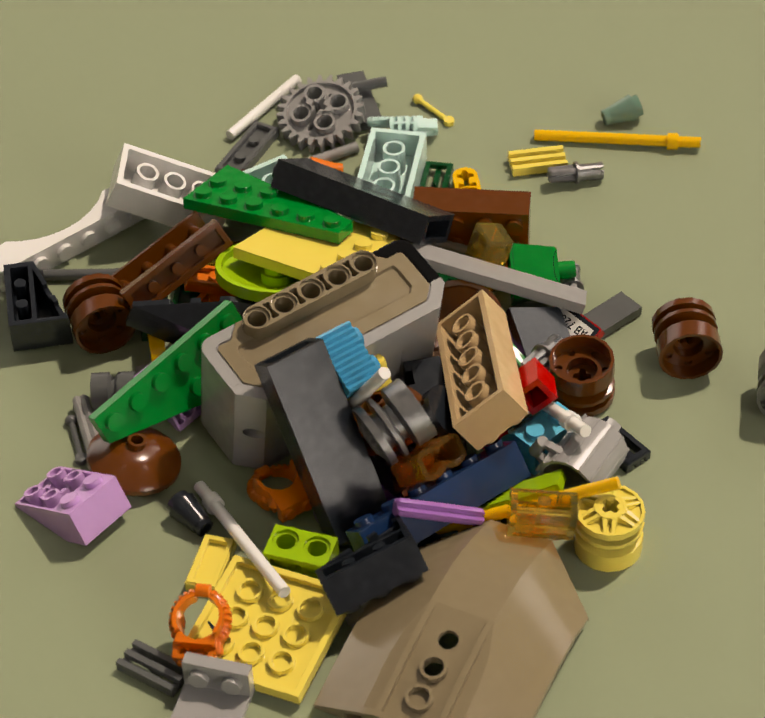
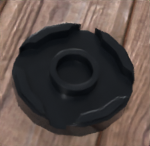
M433 386L422 395V399L425 402L422 407L437 431V436L440 438L445 436L450 440L447 443L451 445H461L467 440L453 428L446 386Z

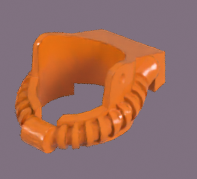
M292 459L288 466L287 464H283V466L281 464H278V466L272 465L271 467L264 465L254 470V474L247 483L246 490L249 498L266 511L270 512L271 509L273 513L278 512V519L282 523L292 520L304 511L312 509ZM270 476L283 477L291 480L293 484L288 488L280 490L271 489L261 481Z
M197 583L195 589L191 588L188 592H183L184 594L180 595L178 600H175V605L171 607L172 612L169 614V631L171 632V637L174 638L172 659L180 667H182L181 662L185 652L215 658L223 656V644L229 638L232 628V612L230 611L229 604H227V600L221 594H218L216 590L212 591L211 584ZM198 597L209 598L210 602L219 611L217 624L211 630L213 633L200 639L187 637L184 634L186 625L184 612L191 604L198 601Z

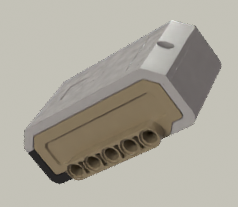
M396 240L374 252L366 250L354 252L248 307L243 313V320L235 323V326L233 324L208 337L202 343L201 422L234 465L258 469L264 465L270 467L290 456L254 365L309 337L316 338L342 323L350 321L352 327H357L361 331L368 354L374 356L380 354L385 357L387 367L391 372V381L393 382L399 378L404 383L403 362L433 356L445 282L410 242Z

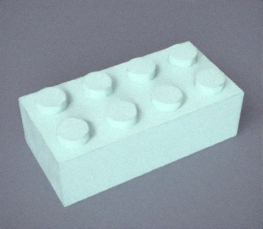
M371 127L357 177L413 198L415 186H420L427 160L426 133Z

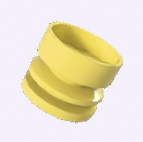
M621 485L619 490L577 501L575 507L574 548L576 555L582 563L594 570L603 572L621 571L632 566L640 558L643 547L645 507L639 495L628 487Z

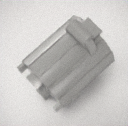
M584 414L581 416L582 421L591 427V434L588 437H582L576 432L568 431L557 445L549 441L547 437L539 436L529 448L530 455L535 457L540 463L535 470L537 472L540 470L539 474L543 475L562 469L566 476L563 490L612 478L626 459L625 457L630 450L626 445L624 437L619 433L622 426L611 417L604 421L598 417H587ZM545 449L549 451L547 455L543 453ZM578 500L567 502L564 504L570 507H576Z

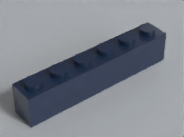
M499 438L493 443L485 445V450L478 455L472 453L461 458L458 461L460 465L454 469L446 468L433 475L434 480L426 485L425 483H420L407 490L408 495L404 498L479 507L528 478L531 474L516 441H502ZM394 499L380 506L382 510L375 515L370 513L359 517L354 521L355 526L345 531L354 551L368 543L366 536L373 531L377 532L379 536L393 526L391 519L396 517L392 512ZM401 517L416 544L450 524L448 522Z

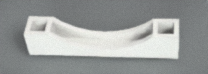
M109 188L102 191L99 200L91 211L70 227L38 239L8 241L1 244L0 290L6 294L3 265L33 261L40 273L43 274L44 269H52L146 218L106 206Z

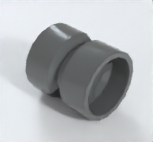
M136 371L118 372L116 377H113L110 372L91 373L90 395L93 412L131 381L136 375Z

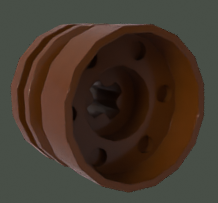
M95 273L85 275L74 281L66 289L62 299L63 309L69 317L75 340L81 349L89 353L104 354L123 347L133 337L136 330L126 325L130 307L119 293L123 287L118 279L109 274Z
M687 297L669 301L657 309L652 317L651 327L656 343L658 361L665 373L679 379H695L707 375L717 368L722 360L723 348L717 332L718 326L715 314L709 304L701 299Z
M572 335L560 340L552 348L549 355V372L555 377L558 396L553 402L558 401L580 417L584 414L587 417H593L604 412L612 404L615 396V360L613 350L605 341L591 335Z

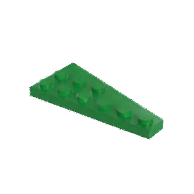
M226 165L183 198V206L187 210L337 244L353 232L352 220L314 203L271 187V184L229 165Z
M224 300L88 416L104 442L110 444L201 405L202 343L208 337L233 324L235 326V323L243 320L232 301Z

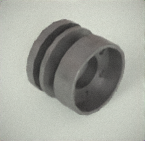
M399 378L381 389V395L386 405L380 407L371 398L366 400V404L372 413L370 416L360 405L352 410L357 419L359 430L373 451L385 459L391 467L398 462L392 450L394 446L404 457L409 455L404 439L409 437L420 447L437 435V431L429 416L409 388Z

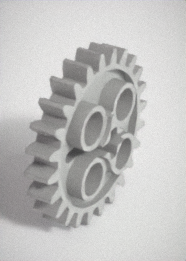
M318 75L315 82L308 77L306 85L297 82L298 89L289 88L290 96L283 95V104H278L279 112L276 113L284 139H289L291 146L298 143L299 150L301 151L308 146L310 153L316 147H319L321 153H323L325 146H329L331 149H335L336 143L344 146V139L353 140L352 131L360 132L359 124L365 122L363 115L366 114L362 95H359L358 88L352 87L350 81L344 84L342 77L338 78L335 82L332 75H329L327 80H323L322 76Z

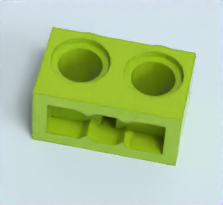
M275 524L263 555L272 566L318 579L315 570L339 555L338 538L324 533L319 534L292 526Z

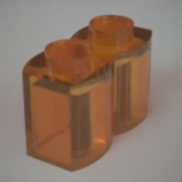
M451 433L430 439L420 447L416 445L413 451L409 452V455L406 457L403 455L398 456V462L391 469L399 486L405 488L439 478L446 469L461 464L467 454L458 434Z

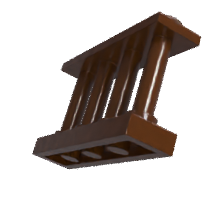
M193 211L111 276L118 279L123 289L119 293L129 307H131L133 301L162 300L219 256L220 253L233 245V243L217 220L212 219L205 224L198 212Z

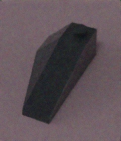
M220 296V301L202 302L201 298H191V303L174 304L170 299L133 301L126 319V325L174 344L224 300L232 301L242 319L244 311L258 302L234 296Z

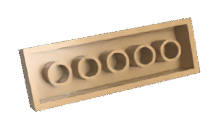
M483 289L441 320L437 330L452 425L477 451L485 445L496 441L500 434L511 426L519 424L528 414L506 313Z

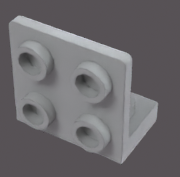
M185 652L181 662L184 686L171 718H245L255 691L252 665Z

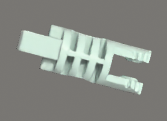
M413 115L412 117L381 116L367 118V125L372 128L425 132L426 137L437 136L438 120L433 118H423V116Z

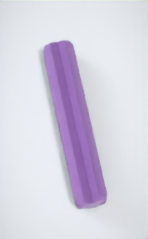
M407 498L394 499L392 509L395 516L399 515L400 517L472 526L482 525L485 511L478 507Z

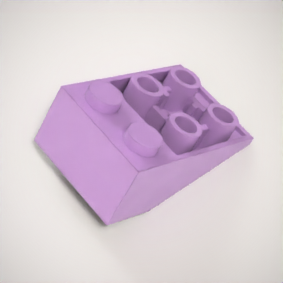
M63 466L50 470L43 481L38 485L28 488L24 492V496L15 503L17 508L67 542L85 546L131 508L125 493L114 475Z

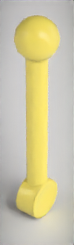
M421 94L413 96L412 100L415 104H421L442 119L444 126L451 127L454 125V118L452 116H445L424 101Z

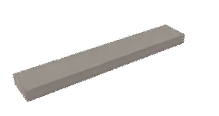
M413 243L409 261L414 266L583 314L586 305V290L432 245Z

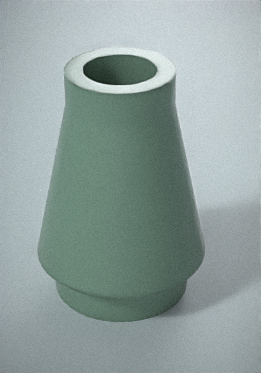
M629 94L606 109L601 110V117L606 126L614 123L638 120L639 116L643 115L642 104L638 96H630Z

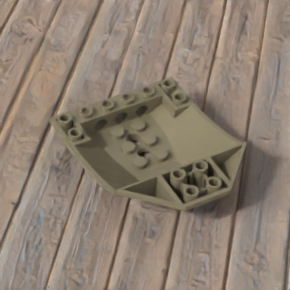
M491 519L482 525H475L418 547L429 570L422 573L421 578L408 584L403 583L393 588L387 596L369 600L347 638L314 703V708L339 718H535L564 659L585 623L589 621L553 541ZM450 633L458 637L459 642L452 649H443L439 645V639L445 634ZM432 663H439L444 667L443 671L437 676L427 675L424 672L425 668Z

